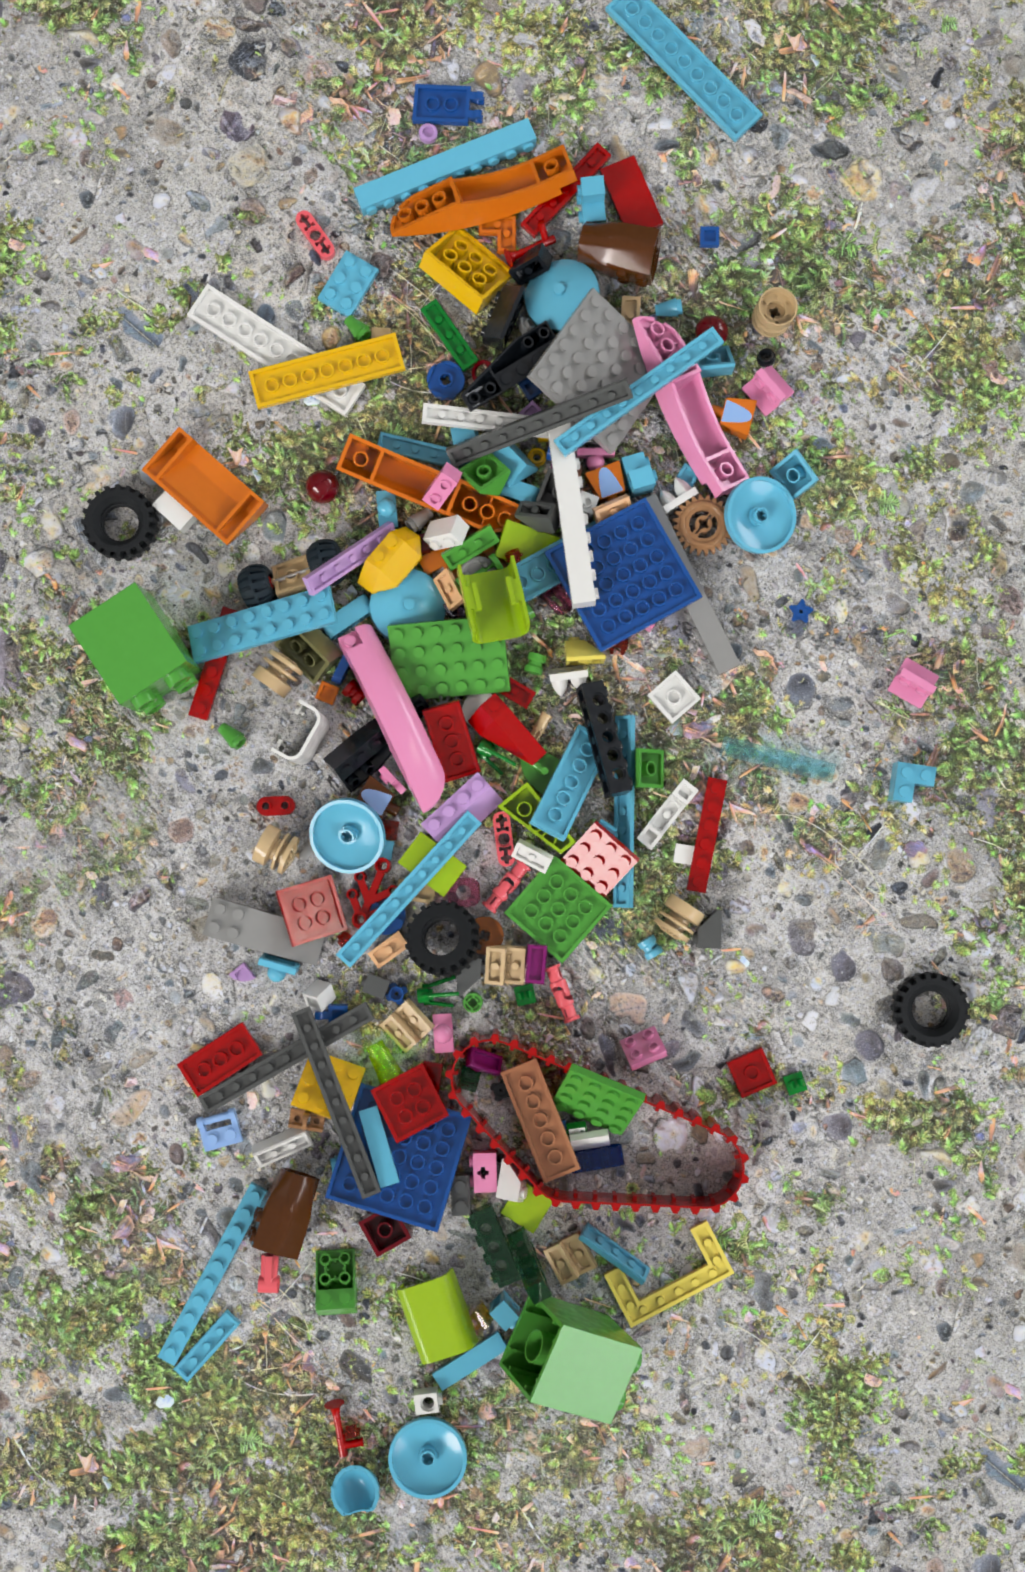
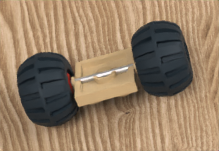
M320 539L309 546L305 555L272 566L273 575L265 565H248L237 576L240 595L246 606L251 608L306 590L302 578L342 551L334 540ZM347 574L329 586H335L341 583L345 579Z

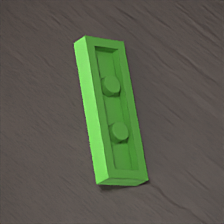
M489 523L466 537L462 545L450 547L442 552L441 556L452 571L457 568V565H462L498 543L500 539Z

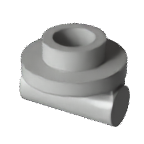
M522 317L516 321V325L522 335L535 327L533 320L527 317Z

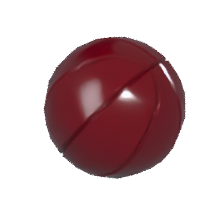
M709 315L698 322L695 328V338L713 326L725 343L728 337V326L723 319L718 316Z
M327 470L313 472L306 481L307 495L316 503H329L336 498L339 492L338 479L332 472Z

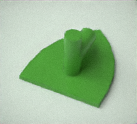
M547 753L533 766L520 759L526 779L537 791L543 794L560 759Z

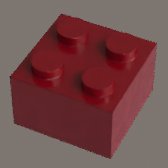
M372 1212L360 1217L358 1222L377 1257L409 1240L413 1235V1231L408 1223Z

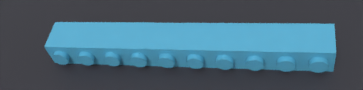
M526 118L353 188L355 198L363 216H371L376 214L378 210L388 209L398 202H404L411 195L451 176L453 179L463 178L467 174L478 173L487 166H495L502 160L513 159L519 153L530 152L536 147L537 138L529 119Z

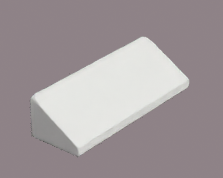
M291 1128L252 1145V1155L259 1167L262 1168L312 1146L313 1141L308 1130Z

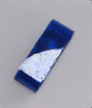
M610 1144V1146L574 1151L581 1169L572 1173L624 1165L622 1144Z

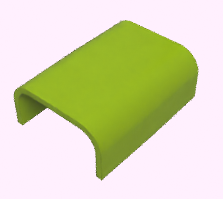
M514 555L510 556V564L506 568L464 575L461 564L457 565V575L464 608L474 643L484 644L518 638L529 632L530 619Z
M453 1267L440 1277L405 1288L403 1283L396 1289L423 1365L464 1353L475 1347L478 1338Z

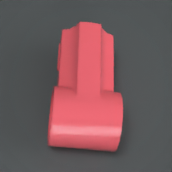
M262 1253L258 1293L279 1292V1256Z

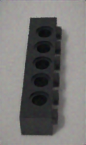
M603 680L582 683L576 689L604 797L606 799L626 795L632 790L633 782L628 775L627 760L623 757V745L617 735L618 727L613 720L612 706L608 702L607 687L604 686ZM593 699L598 702L599 706L593 703ZM598 717L603 720L604 724L598 721ZM602 735L606 736L609 742L604 741ZM607 754H611L613 760H610ZM612 772L618 775V779L613 776Z

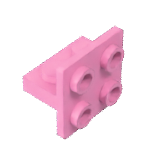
M772 365L764 369L761 367L755 373L753 379L742 387V391L750 400H757L756 407L765 417L794 393L793 389Z
M905 658L887 690L920 709L927 697L935 692L937 687L934 685L939 676L913 660Z
M655 1026L620 1040L632 1071L668 1056Z

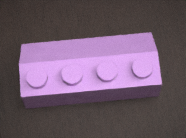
M477 772L425 819L421 825L438 843L467 810L482 822L503 800Z

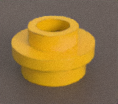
M533 448L529 451L528 458L536 467H540L546 462V453L541 448ZM535 455H539L540 460L535 461L533 457Z

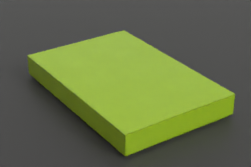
M506 519L495 556L510 561V556L514 555L517 563L558 541L560 538L548 533L537 532L531 527Z
M420 832L398 863L412 872L437 843ZM452 856L427 885L444 897L467 866Z

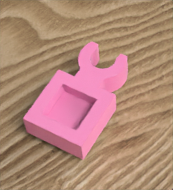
M384 765L378 770L381 773L379 778L386 785L390 783L401 795L407 790Z

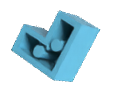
M603 175L581 177L580 185H577L576 202L581 208V211H578V221L582 223V227L586 221L606 223Z
M639 452L622 457L620 464L630 497L634 498L653 492L658 478L655 469L652 470L648 456L645 457L644 452Z
M899 761L893 763L888 801L912 803L914 786L934 787L937 767Z

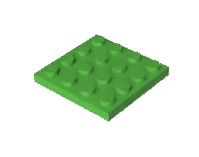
M554 855L545 874L539 872L504 913L540 945L547 946V951L563 963L613 905Z
M572 1063L553 1100L558 1111L567 1112L577 1119L586 1120L594 1126L608 1128L613 1134L622 1135L644 1102L646 1094Z

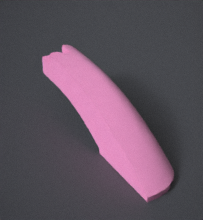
M639 316L632 319L647 373L686 346L678 332L668 323L664 322L662 324L656 321L655 317ZM695 364L656 392L655 395L671 432L701 485L707 484L714 497L718 498L724 494H730L735 486L750 477L721 429L700 374L702 370L698 364Z
M369 624L356 626L355 631L338 638L339 646L371 707L400 771L424 814L432 809L441 798L445 786L443 767L416 709L373 626Z

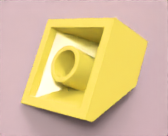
M569 637L568 641L564 642L566 666L604 664L606 655L587 641L580 640V637Z

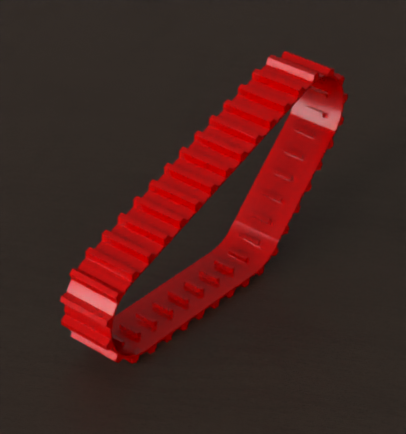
M493 1029L491 1034L481 1036L475 1031L471 1033L470 1041L464 1046L457 1044L454 1048V1063L447 1066L445 1076L451 1079V1087L448 1092L449 1099H456L461 1105V1115L463 1118L472 1117L476 1122L475 1131L478 1134L485 1132L490 1137L489 1146L492 1149L499 1147L504 1152V1162L507 1165L511 1163L516 1165L518 1168V1178L521 1181L528 1179L532 1183V1193L536 1197L542 1194L546 1198L551 1199L552 1206L558 1207L561 1202L571 1203L573 1209H579L581 1203L591 1204L593 1210H599L601 1204L611 1205L613 1211H618L621 1205H629L633 1212H638L641 1206H650L653 1213H658L660 1207H670L673 1214H678L680 1208H690L692 1214L698 1215L700 1209L709 1208L714 1213L720 1212V1206L729 1200L735 1203L739 1200L737 1192L741 1184L748 1183L749 1181L744 1163L749 1160L748 1154L741 1146L736 1145L738 1137L729 1127L722 1129L715 1118L711 1116L703 1120L699 1113L692 1108L688 1112H684L678 1102L673 1101L670 1105H667L661 1095L655 1094L652 1098L646 1095L644 1100L645 1103L652 1105L655 1111L658 1112L661 1109L671 1113L674 1119L680 1117L688 1120L693 1127L696 1124L707 1128V1131L712 1135L714 1132L723 1135L722 1138L727 1144L731 1141L735 1150L732 1152V1156L736 1159L735 1169H732L733 1175L729 1182L723 1185L722 1189L716 1193H710L708 1196L699 1197L694 1196V1194H690V1196H676L674 1193H670V1195H656L653 1192L651 1194H636V1192L616 1193V1191L608 1193L597 1192V1190L585 1192L577 1191V1189L563 1191L556 1187L554 1189L544 1184L541 1178L538 1180L530 1170L528 1162L525 1164L516 1155V1149L514 1147L511 1149L503 1141L502 1134L500 1132L496 1133L487 1123L488 1118L486 1116L484 1118L481 1117L473 1108L474 1103L472 1101L468 1102L461 1095L462 1088L461 1086L457 1087L455 1075H458L459 1069L455 1068V1064L459 1057L464 1059L466 1049L475 1045V1048L479 1047V1043L484 1041H492L493 1045H496V1042L510 1046L509 1050L513 1051L515 1048L527 1053L528 1058L535 1056L544 1060L547 1066H550L551 1063L563 1068L564 1073H567L573 1063L572 1058L567 1056L562 1061L555 1058L553 1050L548 1049L543 1053L537 1050L536 1043L531 1041L526 1046L518 1042L517 1035L513 1034L510 1038L501 1036L498 1029ZM584 1064L582 1066L583 1068L591 1071L589 1065ZM602 1071L600 1075L609 1078L606 1072ZM619 1079L617 1081L627 1086L625 1080ZM638 1086L636 1090L645 1093L642 1087Z

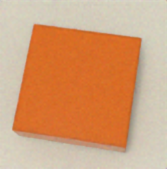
M322 681L315 699L333 706L340 688Z

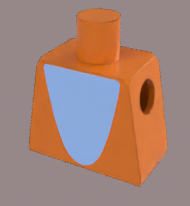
M726 398L723 407L712 404L716 418H720L719 424L721 429L740 439L746 440L757 400Z
M620 461L585 473V481L593 494L599 497V504L625 494Z

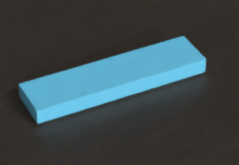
M380 432L377 445L411 460L443 467L446 462L451 464L446 453L447 447Z
M378 1106L358 1111L380 1188L399 1183V1177Z
M587 1222L584 1225L578 1238L580 1241L640 1285L645 1282L650 1267Z
M226 1309L173 1370L188 1382L240 1325L241 1321Z
M496 1331L477 1343L469 1351L460 1354L432 1372V1375L443 1391L503 1353L507 1344L499 1331Z

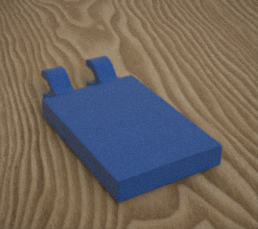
M415 84L412 122L413 124L431 123L433 125L469 126V121L481 124L483 123L482 110H470V104L484 105V92H472L471 86Z

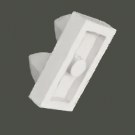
M676 477L674 488L677 498L670 492L661 491L659 500L666 515L679 509V505H685V501H691L692 497L696 498L699 492L695 486L692 488L686 481Z
M586 664L548 669L552 687L559 696H563L569 679L577 689L582 683H586L588 677Z
M521 838L518 840L511 857L544 874L547 872L554 857L547 850L534 846L532 840H523Z

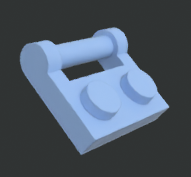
M234 1107L223 1113L205 1118L203 1116L196 1118L205 1152L244 1140ZM230 1119L232 1123L210 1130L206 1128V1125Z

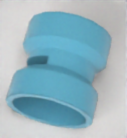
M654 934L637 943L638 947L644 951L647 961L664 951L656 943Z

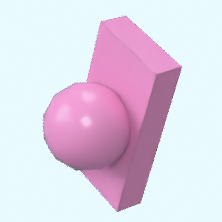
M602 447L578 448V451H576V458L587 459L586 465L591 471L605 465L604 459L615 457V451L612 454H608Z
M452 1013L432 1014L433 1024L435 1025L433 1028L435 1053L453 1052Z

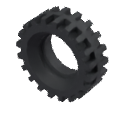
M115 484L114 488L104 487L105 491L101 493L96 491L94 493L96 497L93 500L89 498L87 501L89 503L88 508H83L82 511L85 514L84 519H81V524L84 525L85 529L82 531L88 538L89 544L105 557L113 558L116 561H121V559L131 561L132 557H141L143 551L146 550L148 552L151 549L149 545L157 540L155 538L156 532L159 533V527L157 526L159 517L156 515V509L140 491L134 490L127 485L122 487L120 484ZM119 507L132 509L137 514L139 520L135 535L124 541L110 538L104 527L108 513Z
M441 900V903L430 902L431 906L427 908L423 905L420 907L422 911L418 915L416 913L412 915L414 920L412 923L408 922L407 927L409 931L404 936L407 939L405 948L410 953V959L429 975L433 974L435 977L445 976L449 978L454 973L457 975L462 974L461 970L465 967L469 969L471 967L469 963L473 959L476 961L478 958L476 955L477 950H481L482 946L479 942L482 939V934L479 932V924L463 906H459L456 902L448 903L446 900ZM440 921H449L455 924L459 931V942L456 948L445 955L431 953L425 942L429 928Z
M932 972L916 973L913 977L904 979L905 982L902 985H898L896 995L893 994L892 999H894V1003L891 1005L894 1015L892 1020L896 1023L897 1030L906 1039L924 1047L940 1048L941 1045L952 1044L951 1041L954 1038L959 1039L961 1037L959 1033L962 1029L966 1030L967 1028L965 1025L966 1019L970 1020V1015H968L970 1003L966 1001L967 994L960 989L961 986L955 983L952 978ZM927 991L936 992L941 995L947 1007L943 1021L933 1027H924L918 1024L912 1013V1004L915 998Z

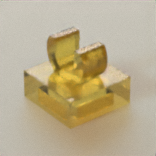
M483 1302L476 1306L470 1315L471 1320L475 1319L477 1322L474 1327L475 1330L481 1328L484 1331L493 1321Z

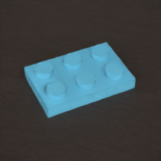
M346 250L319 294L318 301L345 317L353 315L378 275L379 269Z

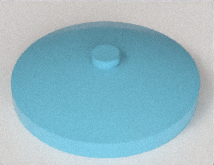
M571 259L553 261L548 271L529 281L525 291L527 312L537 326L547 321L553 333H559L590 289L594 288L600 294L599 283L593 271L584 263Z
M764 476L749 478L740 482L730 492L724 508L725 526L731 539L741 549L753 554L770 553L783 547L792 536L796 525L795 503L789 491L777 480Z
M413 569L398 587L371 594L369 610L375 628L382 636L389 640L388 625L444 620L446 604L433 578L422 571Z
M338 798L327 802L315 813L309 828L310 844L315 855L324 865L337 872L351 874L368 869L378 860L385 847L386 834L381 818L373 808L357 799Z
M432 1416L415 1418L404 1424L392 1439L388 1455L390 1473L396 1484L413 1497L420 1499L442 1497L451 1492L464 1476L467 1465V1449L460 1432L446 1420Z

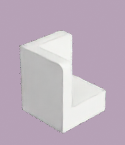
M319 979L315 980L302 993L307 1007L310 1006L311 1009L323 1012L336 999L332 984Z

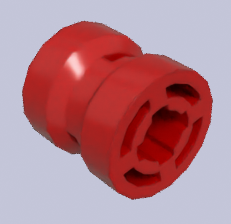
M354 679L341 692L345 697L351 698V702L355 706L365 698L358 682Z

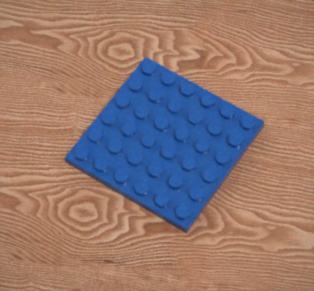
M646 497L586 529V532L590 531L591 543H588V549L593 551L594 562L590 563L591 569H595L596 581H593L594 588H598L599 599L596 600V606L576 608V611L600 652L608 650L703 597ZM562 542L545 551L544 554L571 600Z
M361 1083L351 1114L377 1178L358 1112L378 1106L370 1091L376 1087ZM446 1108L449 1114L448 1117L397 1144L379 1109L400 1182L380 1188L381 1192L362 1200L341 1145L325 1198L438 1233L472 1117L463 1118L461 1112Z

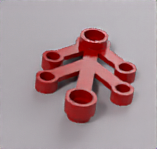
M382 857L375 862L377 873L370 889H368L366 883L367 875L365 872L354 874V879L358 882L364 899V904L361 908L358 901L359 891L349 889L346 893L354 910L352 916L354 927L360 929L377 910L370 911L372 904L388 898L392 894L391 890L398 887L390 885L388 889L377 893L385 873H388L392 868L390 860ZM387 863V868L383 870L382 865ZM359 874L363 875L361 880L358 879ZM354 891L355 897L351 898L350 895ZM363 916L364 922L360 923L359 919Z

